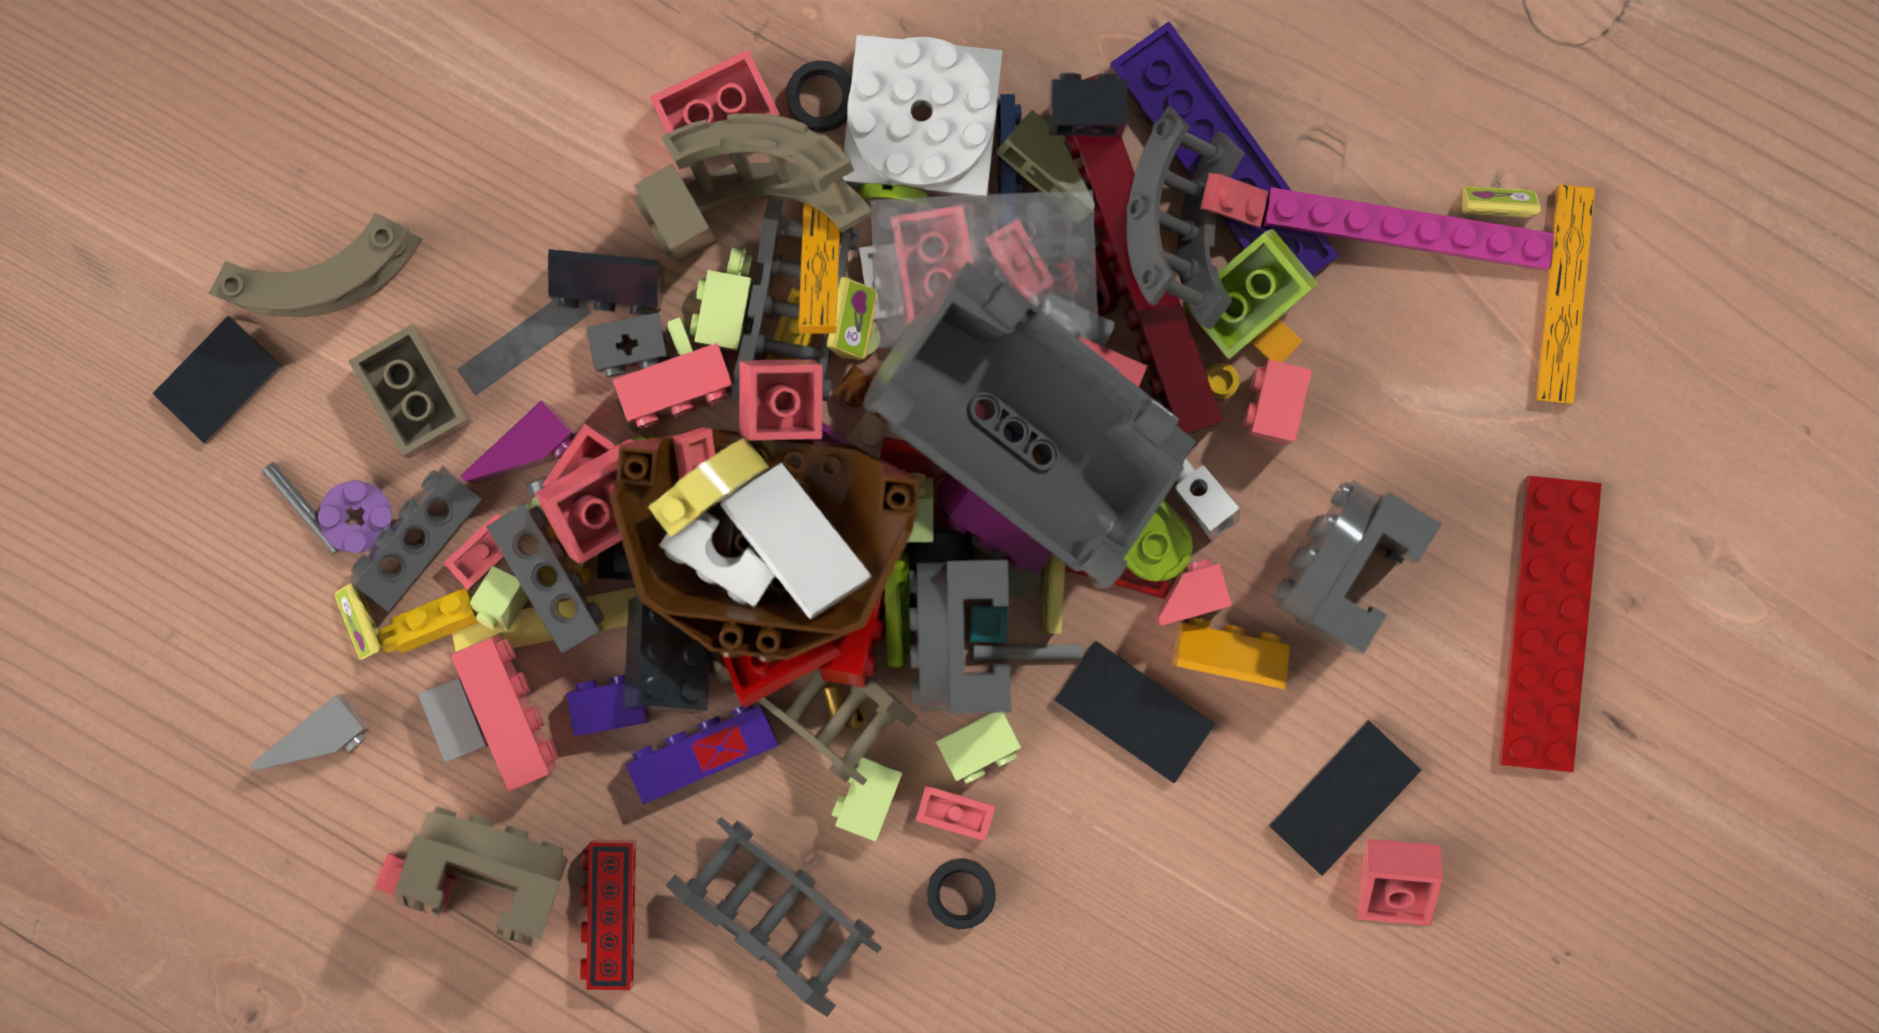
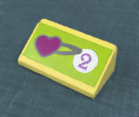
M1472 186L1463 188L1462 212L1464 214L1533 218L1541 212L1537 194L1533 190Z
M841 277L839 282L836 334H829L827 347L840 358L863 360L867 354L879 294L875 289L846 277Z
M353 583L337 591L335 598L359 658L363 660L384 652L381 645L382 641L378 634L379 630L365 594L356 588Z

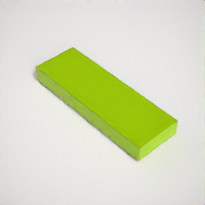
M901 553L885 585L887 660L889 667L900 668L911 654L912 630L910 622L911 599L908 553Z

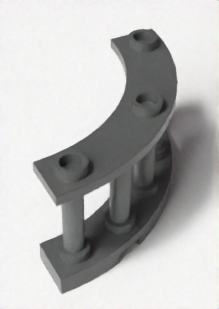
M1168 106L1161 118L1153 126V132L1141 155L1127 205V245L1130 264L1136 282L1149 304L1155 306L1164 293L1186 301L1199 324L1211 330L1232 300L1226 293L1217 267L1212 265L1210 250L1214 248L1217 218L1212 216L1213 213L1200 208L1209 173L1221 174L1231 178L1245 153L1228 135L1217 131L1210 143L1187 133L1190 128L1188 124L1173 108ZM1179 145L1202 156L1191 181L1168 171ZM1163 185L1185 194L1180 219L1159 210ZM1159 226L1178 235L1177 256L1163 250ZM1173 271L1178 272L1181 283L1174 280L1176 275Z
M769 198L763 218L757 262H759L756 284H753L748 310L749 322L746 335H743L735 367L731 399L740 401V361L756 360L757 356L763 357L764 353L799 360L812 359L822 364V401L828 402L832 380L826 379L832 352L827 347L829 334L825 335L823 349L767 339V335L761 334L765 317L771 318L772 314L799 319L800 305L775 300V296L769 295L772 276L778 277L780 273L801 277V262L784 260L782 255L776 254L778 237L784 238L785 235L802 237L803 223L790 221L788 216L782 215L783 201ZM851 227L844 232L840 231L841 250L839 256L838 287L841 277L846 275L849 251H856L860 229Z
M720 817L716 823L729 837L695 879L690 878L686 882L679 876L674 875L667 883V888L684 905L714 926L718 927L720 924L733 934L735 942L759 961L765 960L778 971L776 976L804 1003L828 1017L836 1005L826 996L829 991L827 986L862 943L877 953L882 949L872 938L875 931L859 918L854 922L833 902L813 887L817 881L800 868L795 872L751 838L754 833L737 820L732 825ZM742 845L759 857V859L726 901L721 900L717 904L706 896L708 892L706 888L739 846ZM772 867L792 884L758 927L754 925L750 929L735 918L739 914L737 909ZM805 893L824 910L791 952H785L782 956L768 944L771 940L769 935L801 895ZM836 920L850 935L817 977L812 976L808 979L800 971L803 966L801 961L832 922Z

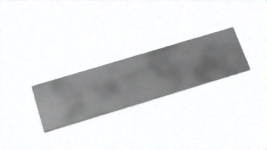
M553 300L459 367V372L476 395L591 314L586 305L579 303V309L563 308L557 306L558 300Z

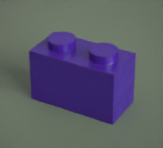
M625 675L610 677L611 685L597 687L596 680L574 684L575 691L566 693L574 736L649 722L648 711L623 709Z

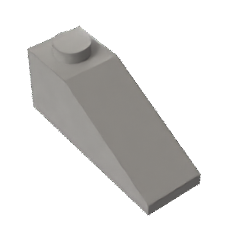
M343 694L335 695L250 765L254 770L342 751L344 748L349 753L366 739L362 734L370 727Z

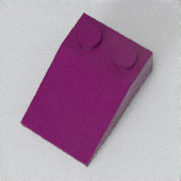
M541 400L462 473L460 477L465 482L478 484L549 463L558 458L560 459L577 433L551 405Z

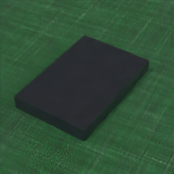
M228 315L152 394L204 444H208L283 366Z

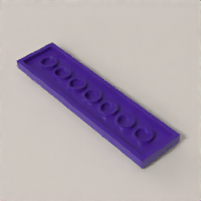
M1170 21L1110 63V67L1116 75H1119V79L1128 81V92L1153 126L1169 106L1188 124L1190 128L1187 133L1210 143L1217 131L1228 135L1245 153L1232 174V179L1268 191L1271 187L1291 190ZM1179 145L1174 155L1192 179L1202 156ZM1265 212L1261 227L1248 226L1218 215L1242 250H1245L1264 232L1273 229L1311 275H1314L1339 256L1324 235L1263 226Z

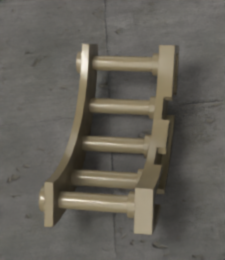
M770 114L727 115L728 120L709 124L706 119L697 121L661 137L679 170L689 165L696 180L687 184L686 187L701 213L718 205L741 198L776 196L795 199L818 209L827 215L841 232L874 215L865 200L844 181V176L855 171L848 157L830 138L824 134L821 136L809 130L808 126L804 123ZM744 152L768 154L771 162L750 164ZM722 154L730 155L735 167L709 174L703 159Z
M375 212L367 227L347 248L323 263L298 271L278 273L250 270L225 261L208 294L243 309L270 316L302 318L336 312L377 292V289L387 283L392 277H395L412 258L423 239L409 232L408 228Z
M710 654V665L713 668L709 673L727 686L731 679L724 660L720 662ZM819 670L787 711H784L768 697L758 700L761 705L833 763L830 770L845 782L853 778L861 785H864L867 779L854 767L888 723L893 724L898 719L909 728L917 718L914 712L891 693L886 692L875 680L868 676L865 688L852 686L850 688L852 693L820 734L815 736L797 720L828 682L822 680ZM871 698L879 705L875 710L878 714L842 758L829 745L862 702L865 701L867 703Z

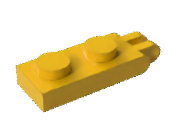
M464 587L393 617L390 621L391 624L381 628L378 632L382 641L383 651L386 653L396 650L402 653L408 652L478 623L477 615L470 604L471 595Z

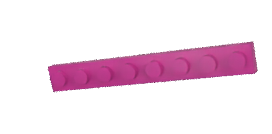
M1272 187L1268 190L1269 195L1263 226L1547 271L1550 269L1554 233Z

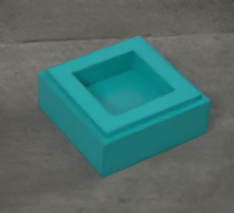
M971 605L970 642L1006 643L1008 607Z

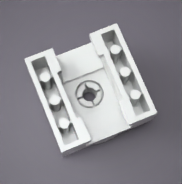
M857 35L844 154L851 161L855 171L843 177L845 183L853 189H859L861 186L871 183H881L883 188H892L893 185L897 186L899 184L924 190L929 194V197L986 203L1003 50L958 46L931 37L893 39ZM924 102V105L931 109L932 115L928 120L920 122L912 117L911 112L914 107Z

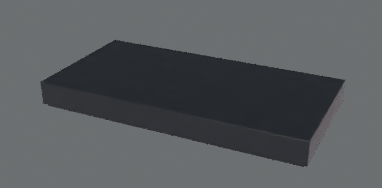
M1096 640L1054 699L1172 783L1176 782L1215 726L1214 722Z
M1366 720L1268 826L1323 876L1422 770L1373 723Z

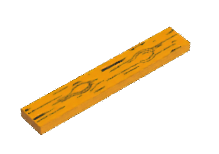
M837 145L843 151V145ZM804 203L799 333L836 334L840 230L827 215Z
M1562 184L1557 186L1552 230L1554 239L1551 264L1548 270L1535 401L1574 404L1595 188Z

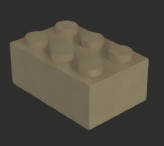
M673 163L634 185L638 195L634 196L633 200L649 225L656 224L657 227L651 229L668 257L674 254L680 262L717 241Z
M411 324L349 360L350 365L404 457L411 458L473 422L424 335L415 325Z

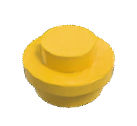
M1215 363L1205 371L1216 399L1228 398L1238 389L1239 375L1231 365Z

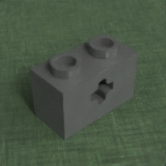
M659 313L586 327L594 369L598 373L604 372L605 377L627 373L626 367L640 364V368L644 369L661 363L663 359L669 358L662 319ZM628 337L634 343H638L637 347L632 348V355L629 356L624 350L619 348V346L625 345V338Z

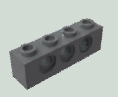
M442 466L438 472L436 470L431 471L421 484L423 490L415 499H408L402 505L398 512L400 518L391 528L386 526L378 534L374 541L376 544L375 548L368 556L363 554L351 569L353 574L350 579L354 586L388 612L482 500L473 488L445 466ZM441 500L445 502V508L439 515H429L427 513L428 507L433 501ZM415 528L422 530V536L417 542H404V536L409 530ZM388 557L398 558L399 563L394 570L387 572L380 569L384 559Z
M524 503L486 527L561 653H564L603 630L604 627L601 622L605 618L595 601L589 603L584 596L582 590L586 586L579 573L575 569L570 571L565 564L563 558L567 557V554L556 537L552 540L550 539L544 528L548 525V522L538 506L532 508L530 503ZM526 534H532L538 540L539 547L533 555L525 553L521 548V540ZM546 565L553 567L557 572V582L553 586H547L540 580V571ZM563 597L571 598L576 603L577 610L571 618L565 617L559 612L558 605Z

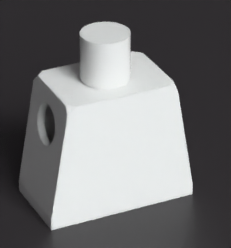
M1185 459L1183 463L1185 468L1176 480L1178 484L1174 487L1175 495L1212 542L1240 520V508L1204 465L1195 470L1188 460ZM1199 488L1204 489L1206 491V493L1200 497L1194 496L1193 491Z

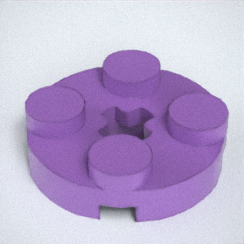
M357 480L341 483L332 488L323 498L318 514L321 531L326 540L337 549L351 553L373 550L376 547L374 543L376 537L386 526L391 528L393 517L391 505L386 495L376 486ZM360 507L363 508L365 513L362 518L365 523L362 526L355 523L350 527L346 523L349 519L346 512L350 508L353 510H358Z

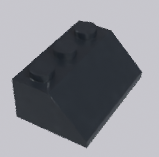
M554 249L548 250V296L552 300H558V307L579 309V303L594 304L593 310L601 312H615L616 306L630 308L629 314L640 316L651 314L652 310L661 311L665 267L659 260Z

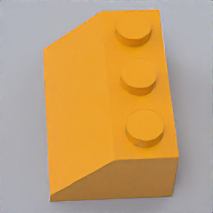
M1194 617L1189 618L1188 623H1179L1171 665L1285 689L1290 645L1281 644L1282 636L1261 632L1260 639L1245 636L1246 628L1225 624L1224 631L1211 629V621Z

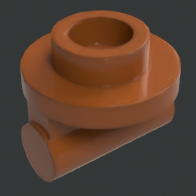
M853 365L832 394L850 407H859L864 404L873 378L856 365Z

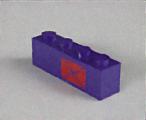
M753 704L746 708L739 706L732 709L734 717L721 722L719 716H716L698 724L701 731L687 737L684 730L666 738V747L654 751L652 745L632 753L634 761L627 763L626 766L642 803L646 804L778 746L779 742L763 705L755 708Z

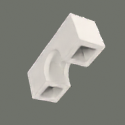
M707 512L699 516L674 537H671L668 533L666 534L659 546L665 549V554L671 560L679 564L687 563L697 570L696 574L702 580L710 584L718 583L727 589L728 595L738 603L744 605L749 603L754 607L775 576L751 543L743 554L735 558H727L717 553L712 545V534L720 520Z

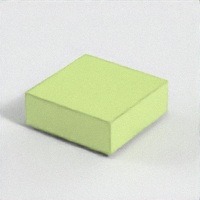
M679 317L669 321L667 326L679 356L693 352L694 349L683 320Z

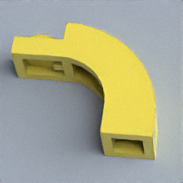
M741 439L723 449L678 481L676 486L652 503L649 509L668 534L674 537L715 504L758 478L770 467L748 439Z

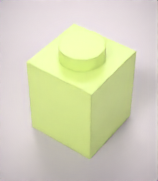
M492 566L471 599L470 604L477 615L476 619L481 624L491 629H495L498 626L508 631L528 600V596L516 577Z

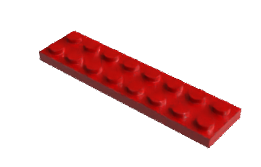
M1527 476L1499 765L1574 773L1602 483Z

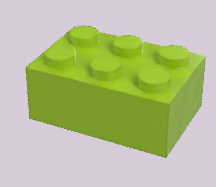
M1270 229L1264 232L1218 272L1221 283L1232 302L1211 330L1203 326L1201 327L1226 357L1230 359L1309 294L1319 283L1277 233ZM1184 301L1182 304H1183V305L1185 306V308L1190 312V314L1194 317V315L1192 314V312H1191V310H1190V308H1189L1187 302Z

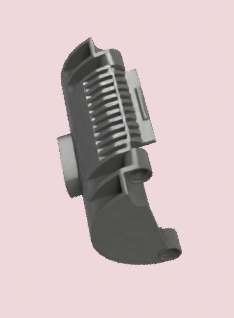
M967 262L939 289L909 325L878 370L864 400V407L870 413L878 411L887 418L889 428L1075 571L1084 570L1090 575L1092 584L1097 588L1110 587L1123 573L1127 564L1124 558L1185 468L1183 463L1196 443L1193 438L1176 426L1178 423L1176 416L1153 398H1150L1143 390L1122 375L1117 368L1074 334H1070L1039 308H1036L1028 299L1005 281L996 284L970 262ZM977 402L985 408L986 416L984 420L979 419L975 414ZM1005 425L1013 429L1014 439L1012 443L1004 437L1003 429ZM1034 447L1038 448L1042 453L1040 465L1033 460L1032 450Z

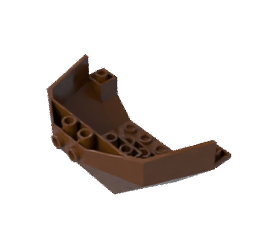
M711 429L715 455L733 443L744 439L737 431ZM683 433L620 444L617 482L609 498L641 602L710 651L721 652L723 656L737 658L742 655L757 656L758 659L765 662H776L780 659L787 660L865 627L913 531L917 514L920 478L850 444L806 439L750 440V443L770 467L764 473L782 463L872 576L870 582L810 619L776 575L753 607L749 603L744 605L732 599L727 593L728 590L718 583L710 584L702 580L696 574L697 570L687 563L679 564L671 560L665 554V549L659 546L668 532L649 509V506L680 481L673 437ZM721 500L706 511L720 520L712 534V545L720 555L727 558H735L745 552L750 542L721 507Z

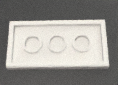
M782 463L722 499L721 507L810 619L870 582L872 577Z

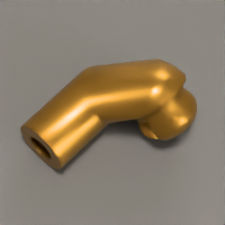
M839 684L822 688L830 719L844 703ZM858 708L844 727L849 730H858L864 727L867 723L866 712Z

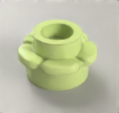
M743 246V249L732 247L726 270L727 274L748 277L753 255L746 254V246Z

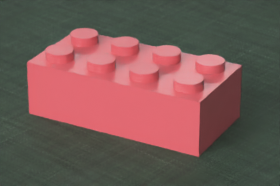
M497 634L451 654L450 656L507 790L511 791L549 775L557 767L555 760H558L559 756L552 740L545 741L541 731V727L545 724L537 706L531 707L526 693L530 692V687L523 672L517 673L512 663V660L516 659V654L508 638L502 640L500 634Z

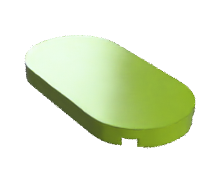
M1163 500L1124 558L1127 561L1126 567L1136 576L1150 581L1168 580L1177 576L1190 561L1193 548L1190 529L1172 507Z

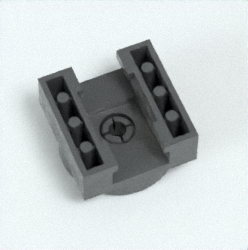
M1353 480L1350 483H1341L1330 500L1333 505L1325 516L1321 515V517L1317 516L1307 532V535L1311 536L1310 541L1306 547H1298L1288 563V566L1292 567L1293 570L1287 579L1284 577L1280 582L1273 597L1278 599L1277 606L1296 617V623L1344 652L1364 654L1387 614L1375 607H1369L1366 611L1344 597L1376 544L1388 551L1384 558L1396 565L1402 564L1405 559L1411 563H1419L1440 528L1441 523L1391 493L1379 495Z
M1008 560L917 563V570L910 571V593H917L918 608H910L911 630H918L919 643L911 645L912 668H919V681L912 682L913 705H920V711H950V713L1011 712L1010 666L1008 664H992L993 671L965 672L963 599H991V606H1009Z

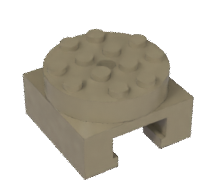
M435 806L434 812H426L419 835H414L394 892L398 904L440 918L445 905V901L442 900L444 894L441 891L447 874L515 895L510 912L502 911L500 914L496 936L538 949L568 860L567 857L562 855L564 848L542 841L541 845L527 839L528 832L515 827L507 826L505 831L493 828L492 820L471 814L469 820L456 817L457 813L437 806Z

